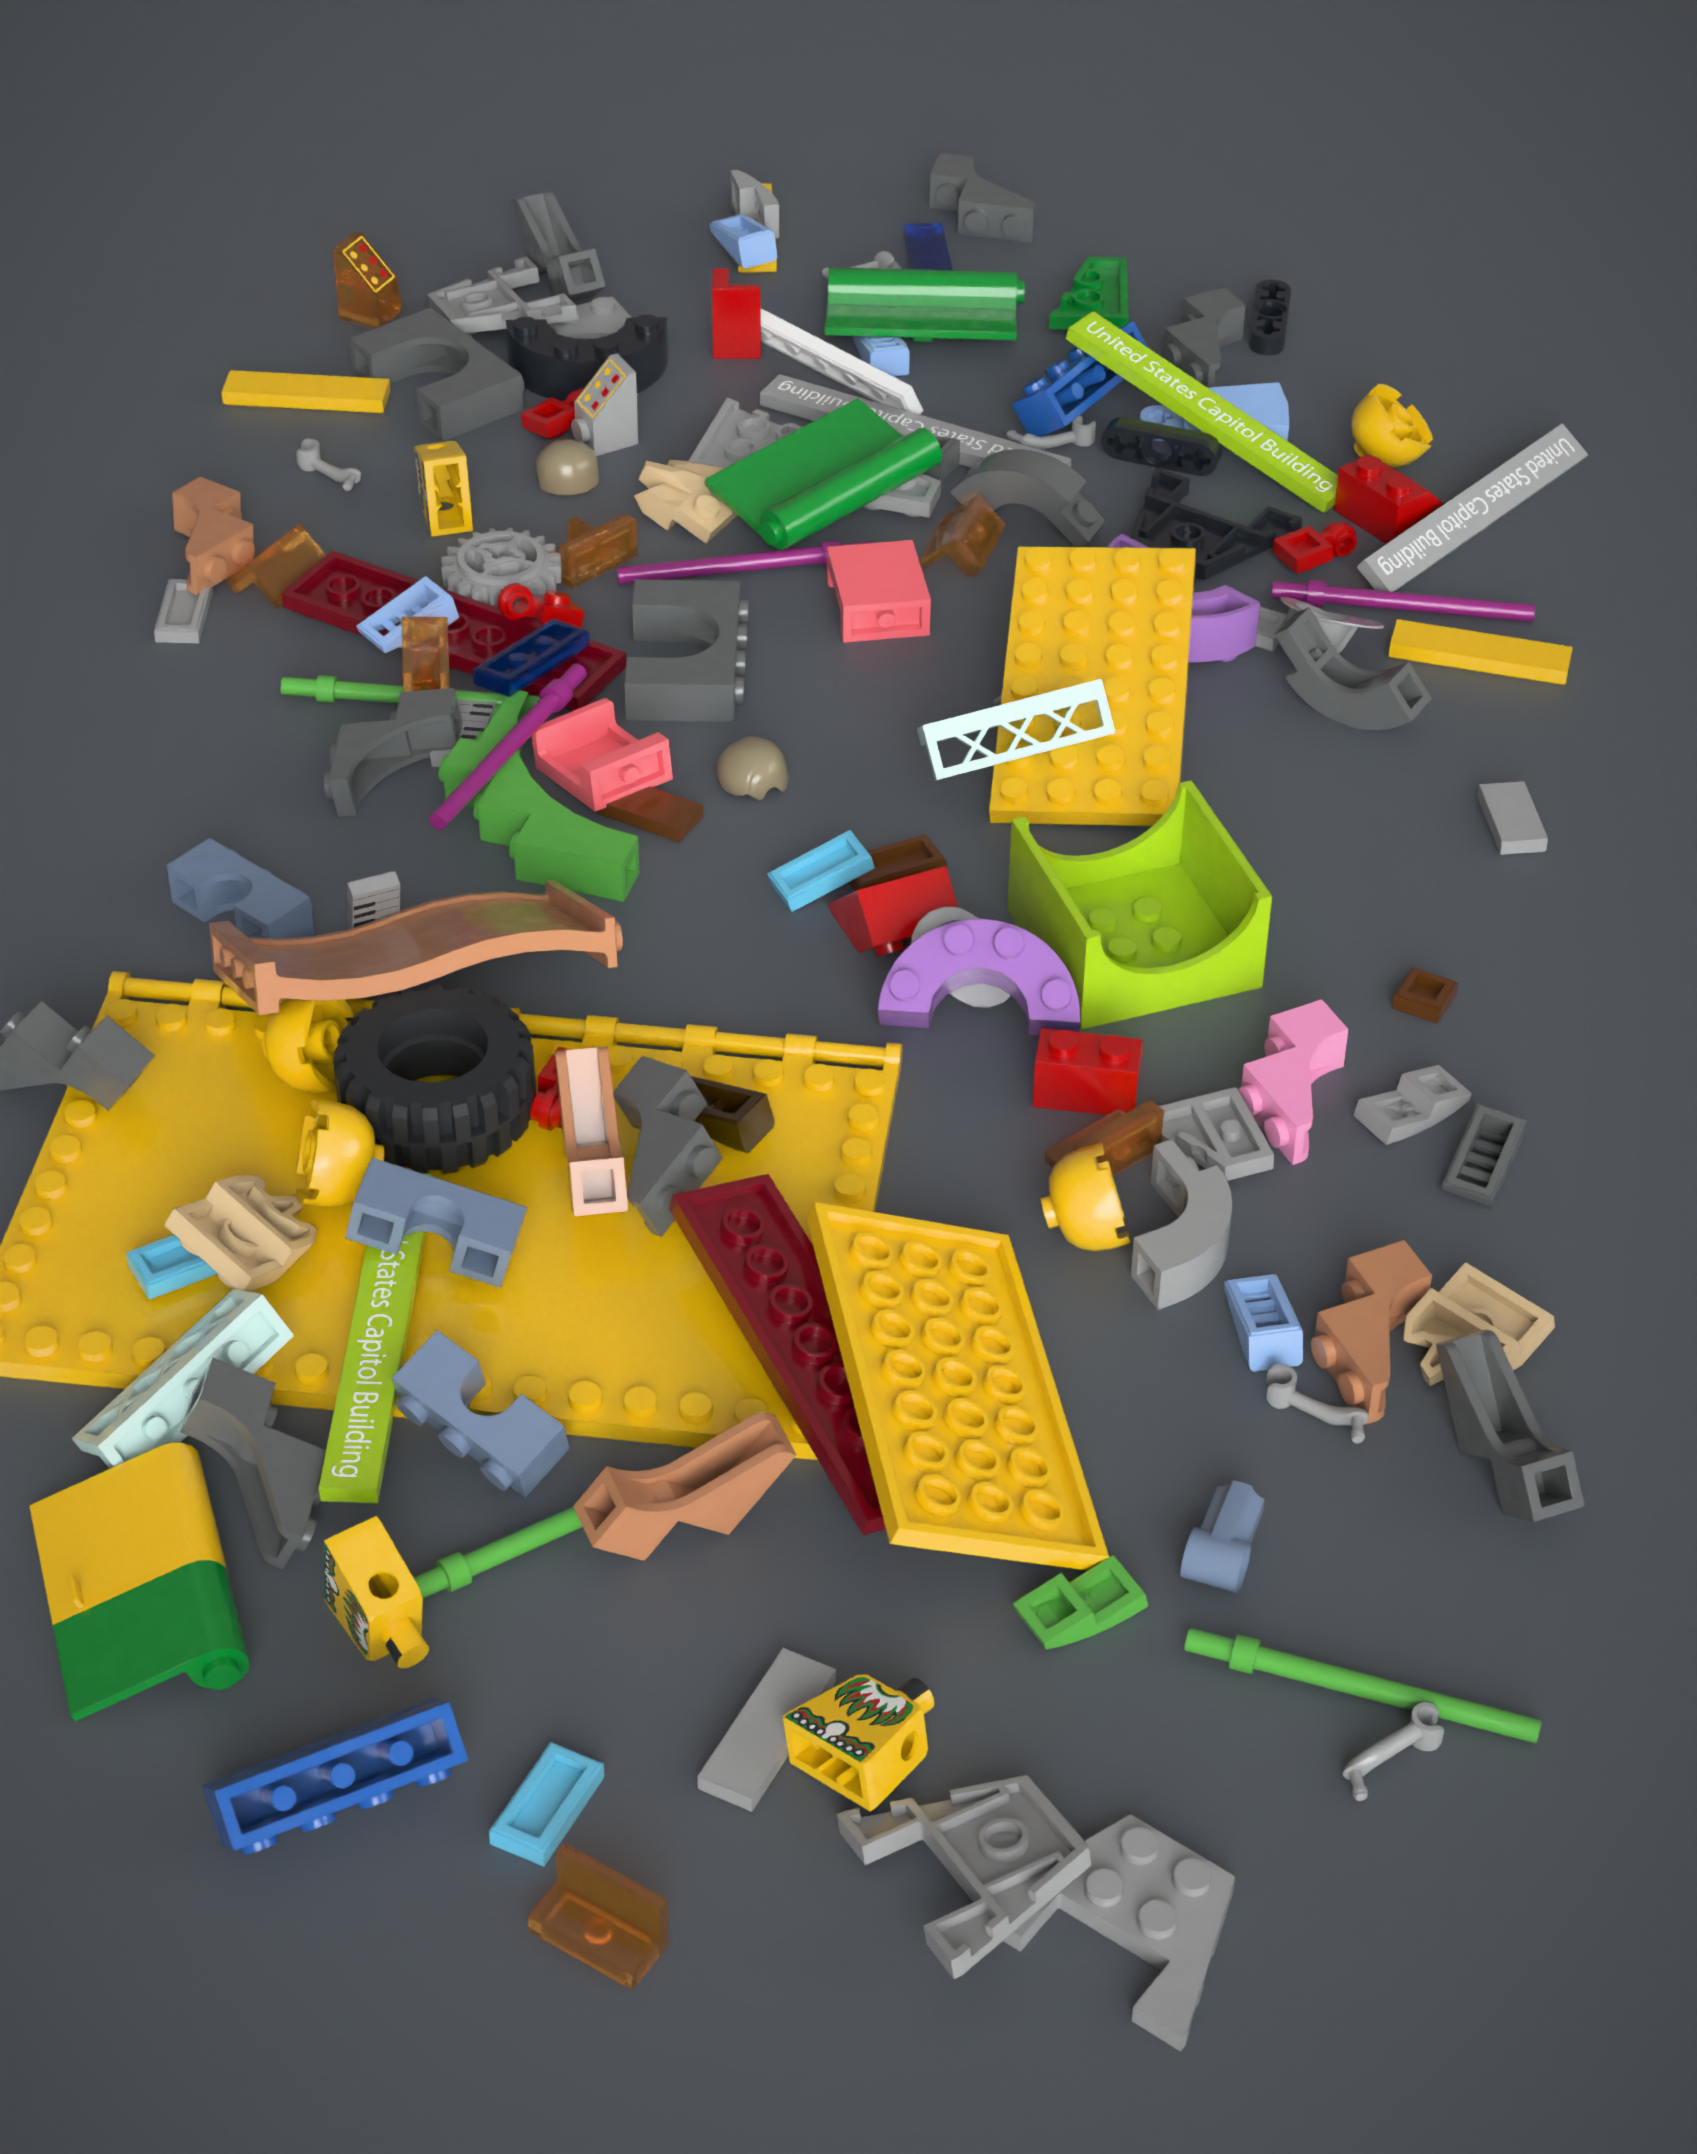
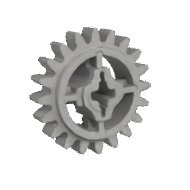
M490 528L489 532L483 534L473 532V538L469 540L457 539L458 547H448L447 556L441 558L443 587H447L448 591L497 608L498 595L509 584H522L532 594L544 596L545 590L557 591L556 584L562 582L561 554L556 553L555 544H545L544 536L530 537V531L528 530L518 533L513 532L512 528H508L506 531H496L494 528ZM519 597L513 601L512 606L518 602Z

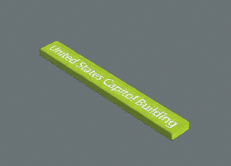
M1094 311L1068 328L1066 339L1202 432L1214 436L1224 447L1322 513L1327 512L1335 505L1337 474Z
M425 1174L434 1177V1174ZM426 1231L408 1235L402 1241L397 1255L366 1245L319 1484L320 1501L378 1503L397 1401V1393L392 1377L402 1368Z

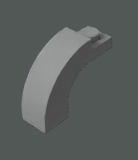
M1172 1139L1154 1145L1151 1185L1177 1215L1178 1219L1167 1226L1134 1237L1131 1277L1157 1310L1193 1296L1215 1278L1222 1268L1227 1255L1232 1215L1231 1190L1218 1165L1199 1171L1194 1159L1186 1156Z

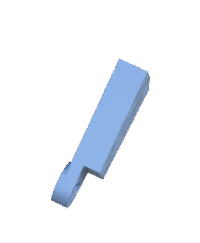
M1279 382L1208 387L1286 441L1288 440L1289 408ZM1164 405L1149 406L1140 413V420L1202 432ZM1154 439V441H1165L1163 439Z

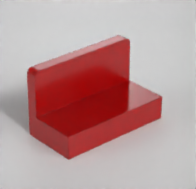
M713 268V359H759L761 357L760 286L729 285V268Z

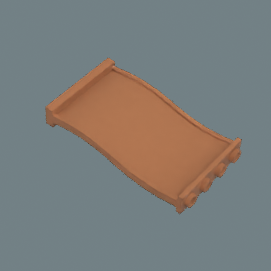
M555 880L545 881V893L543 894L502 891L452 896L428 901L348 930L312 937L280 939L247 937L230 921L209 923L214 973L258 1015L278 1013L279 1000L282 998L320 1001L366 998L401 991L489 959L524 952L550 950L583 951L607 968L618 967L617 951H621L623 946L621 927L615 921V917Z

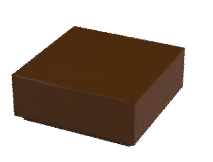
M1412 967L1393 996L1392 1009L1438 1024L1456 996L1458 982Z

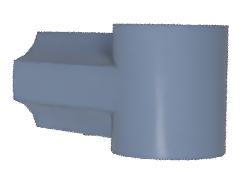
M1233 1480L1228 1485L1217 1487L1201 1528L1194 1527L1187 1541L1180 1570L1182 1578L1233 1593L1240 1591L1249 1564L1251 1542L1263 1514L1265 1499L1258 1496L1252 1485Z

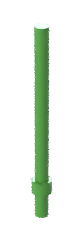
M318 675L317 679L282 677L281 680L282 695L316 697L317 702L336 703L337 699L399 703L400 693L405 692L404 686L338 681L337 676ZM406 686L407 692L439 689L426 687L412 688L411 686ZM455 690L457 700L496 703V706L501 705L508 695L505 693ZM528 695L529 710L540 700V696Z
M572 1506L465 1555L457 1551L435 1561V1568L413 1578L421 1591L423 1599L444 1589L451 1593L471 1584L473 1576L583 1526Z
M1191 1627L1187 1634L1184 1651L1230 1662L1229 1669L1253 1675L1254 1669L1411 1711L1419 1703L1428 1702L1435 1705L1439 1710L1438 1718L1537 1744L1542 1723L1540 1719L1260 1646V1639L1237 1634L1236 1639Z

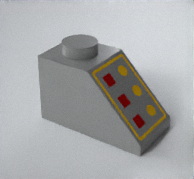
M616 353L607 358L574 401L575 419L571 422L574 438L588 445L595 452L596 456L638 444L636 372Z

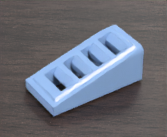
M745 214L716 220L709 224L712 234L743 268H750L776 260L777 251L774 231Z
M852 336L862 361L893 377L909 375L910 352L906 343L900 337Z
M425 576L359 623L357 629L376 647L387 653L450 625L459 618L452 596ZM398 622H401V623H402V624H400L399 626H396V625H395V624L398 623ZM385 628L389 633L383 636L378 631Z
M1277 1274L1224 1281V1292L1250 1370L1254 1372L1269 1370L1274 1364H1283L1289 1367L1299 1366L1303 1362V1330Z

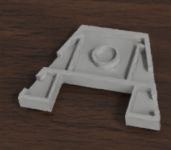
M527 256L514 260L515 268L506 272H502L501 267L488 270V279L473 285L470 279H465L427 294L429 308H432L445 319H448L467 335H473L482 331L506 329V320H515L520 317L546 319L548 324L578 320L576 304L564 293L524 302L512 290L513 288L540 282L538 267Z
M1028 1775L950 1790L951 1800L919 1806L913 1798L890 1802V1812L861 1817L860 1809L857 1808L837 1814L840 1834L864 1865L923 1840L973 1901V1903L924 1925L927 1946L953 1979L965 1974L1091 1866L1090 1850L1087 1843Z
M1130 1814L1085 1840L1090 1850L1091 1866L1003 1941L1021 1952L1057 1909H1061L1158 1968L1162 1972L1133 2006L1132 2022L1181 2052L1186 2045L1190 2033V2025L1196 2006H1198L1211 1957L1214 1955L1231 1901L1235 1876Z

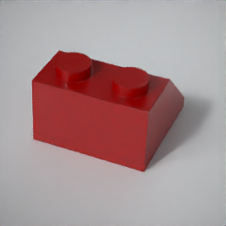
M1371 454L1339 468L1334 511L1385 544L1444 505L1430 491Z
M946 866L856 890L828 903L831 914L858 953L875 949L877 957L904 950L903 941L912 938L918 922L929 912L942 907L958 908Z
M1041 1028L1035 1058L1032 1107L1134 1118L1144 1053L1143 1039Z

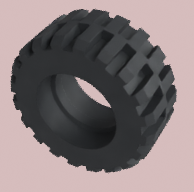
M428 985V989L415 991L414 987L399 991L398 996L389 998L385 995L375 1000L370 1010L363 1008L350 1021L351 1025L347 1024L337 1040L338 1046L334 1050L333 1055L337 1101L354 1107L366 1116L374 1130L375 1144L384 1146V1162L408 1167L412 1171L422 1174H429V1170H443V1174L458 1172V1167L470 1165L471 1168H475L485 1164L488 1156L492 1154L496 1157L500 1156L512 1146V1140L517 1141L529 1127L531 1106L536 1095L533 1045L531 1044V1035L527 1026L519 1020V1016L506 1004L500 1006V1002L491 995L484 992L480 996L475 995L471 988L456 986L455 990L444 989L443 985ZM432 1075L458 1076L457 1078L441 1082L413 1081Z

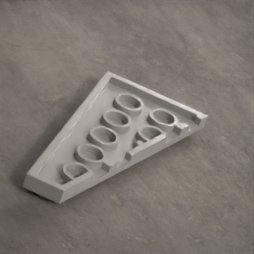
M727 397L690 457L689 462L725 469L802 428V426L794 423L776 424L769 421V413L758 409L753 411V414L739 409L738 401ZM922 474L864 507L870 510L882 509L900 512L910 517L922 516L929 518L941 496V481Z

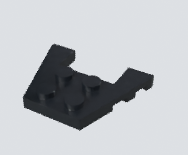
M1156 468L1152 474L1151 485L1147 488L1144 506L1139 511L1130 538L1150 548H1195V578L1206 580L1272 548L1273 539L1301 529L1302 517L1268 506L1249 526L1226 520L1179 503L1189 493L1190 479Z

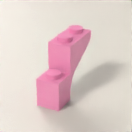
M1322 999L1270 1016L1268 1039L1265 1040L1264 1044L1266 1057L1243 1065L1242 1083L1238 1090L1255 1121L1265 1132L1269 1143L1274 1148H1278L1292 1165L1306 1160L1309 1153L1308 1130L1312 1127L1313 1121L1311 1084L1322 1075L1344 1067L1348 1028Z

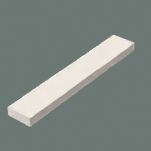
M761 309L762 343L875 402L919 415L923 412L912 386Z

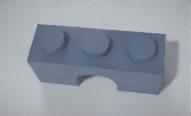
M208 838L167 865L172 903L203 922H207L222 912L234 910L236 927L247 937L280 939L312 937L315 935L312 916L313 906L311 898L305 892L292 887L275 877L267 869L260 868L240 856L235 850L228 849L211 838Z
M371 1158L353 1203L345 1238L397 1255L402 1241L408 1235L421 1231L432 1232L445 1238L453 1248L454 1255L449 1272L501 1288L519 1238L527 1207Z
M438 1330L392 1377L399 1399L396 1402L399 1410L416 1425L421 1426L424 1422H427L440 1432L438 1434L439 1440L457 1457L464 1458L468 1454L482 1465L480 1470L483 1475L502 1491H506L511 1487L526 1498L570 1449L565 1427L523 1394L508 1409L497 1415L482 1416L470 1411L468 1408L472 1399L486 1385L480 1363Z

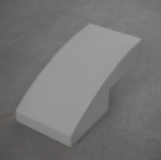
M731 170V206L735 214H745L774 231V238H779V202L768 188L750 175L740 170Z
M1440 1065L1403 1073L1397 1089L1394 1091L1359 1099L1353 1116L1385 1145L1416 1135L1444 1120L1468 1103L1472 1093Z

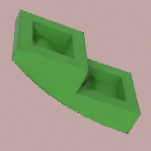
M1114 1555L1071 1582L1060 1573L1012 1603L1014 1610L1046 1650L1094 1636L1148 1607L1146 1594Z

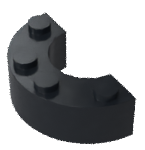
M641 315L637 318H626L624 326L617 332L608 336L587 340L574 339L557 334L549 328L546 319L520 317L515 320H506L508 365L522 374L527 390L545 398H555L559 401H564L571 392L584 389L607 358L616 353L636 372L637 393L657 382L665 372L668 364L667 317Z

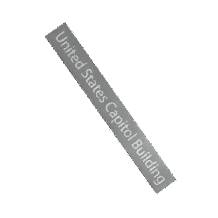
M781 374L760 392L761 406L810 421H815L859 398L902 436L918 428H926L935 437L959 439V464L971 468L983 458L993 453L1010 449L1040 452L1054 457L1071 467V458Z
M1562 423L1371 554L1357 568L1375 590L1397 592L1575 467L1588 454Z

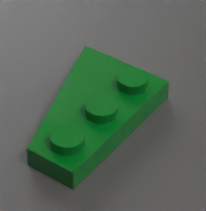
M1087 257L1073 279V287L1069 292H1064L1060 299L1059 308L1053 309L1049 315V329L1068 330L1070 326L1093 311L1116 327L1127 324V258Z

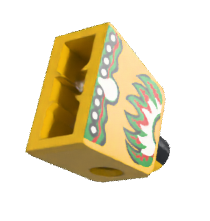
M457 441L415 446L419 499L431 537L473 531L467 460L464 451ZM441 502H448L453 505L451 509L439 510L442 506Z
M375 1516L324 1540V1601L365 1659L376 1661L390 1654L397 1666L402 1669L412 1667L424 1659L429 1652V1646L422 1637L423 1597L417 1583L379 1518Z
M867 1674L856 1675L783 1715L789 1761L792 1765L871 1812L926 1757L928 1742L924 1714L934 1707L933 1695L929 1688L917 1678H912L898 1689L893 1690Z

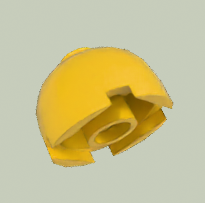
M1377 384L1354 409L1351 418L1352 435L1356 442L1354 449L1360 458L1371 454L1391 468L1407 466L1421 457L1432 446L1428 444L1433 438L1426 421L1412 404L1405 409L1397 401L1402 394L1386 384Z
M287 998L279 1004V1012L271 1014L262 1045L264 1055L268 1059L271 1068L283 1083L302 1092L321 1093L336 1091L333 1055L334 1050L338 1046L337 1040L348 1024L346 1018L354 1017L351 1007L345 999L320 1001Z
M314 1099L311 1101L310 1106L317 1112V1115L305 1116L297 1159L296 1174L307 1175V1189L296 1188L297 1199L300 1204L341 1206L355 1200L371 1158L384 1161V1146L375 1144L373 1127L363 1113L346 1104Z
M1102 1142L1079 1148L1066 1154L1057 1162L1049 1176L1050 1195L1040 1198L1049 1229L1059 1226L1067 1242L1079 1249L1093 1252L1111 1250L1131 1244L1128 1231L1120 1234L1117 1232V1228L1125 1226L1123 1221L1125 1217L1109 1162L1098 1163L1096 1159L1097 1156L1104 1155Z

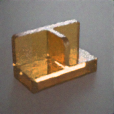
M624 513L594 528L580 518L573 517L568 520L569 541L560 545L559 550L556 551V553L561 555L562 583L574 589L638 556L636 520Z

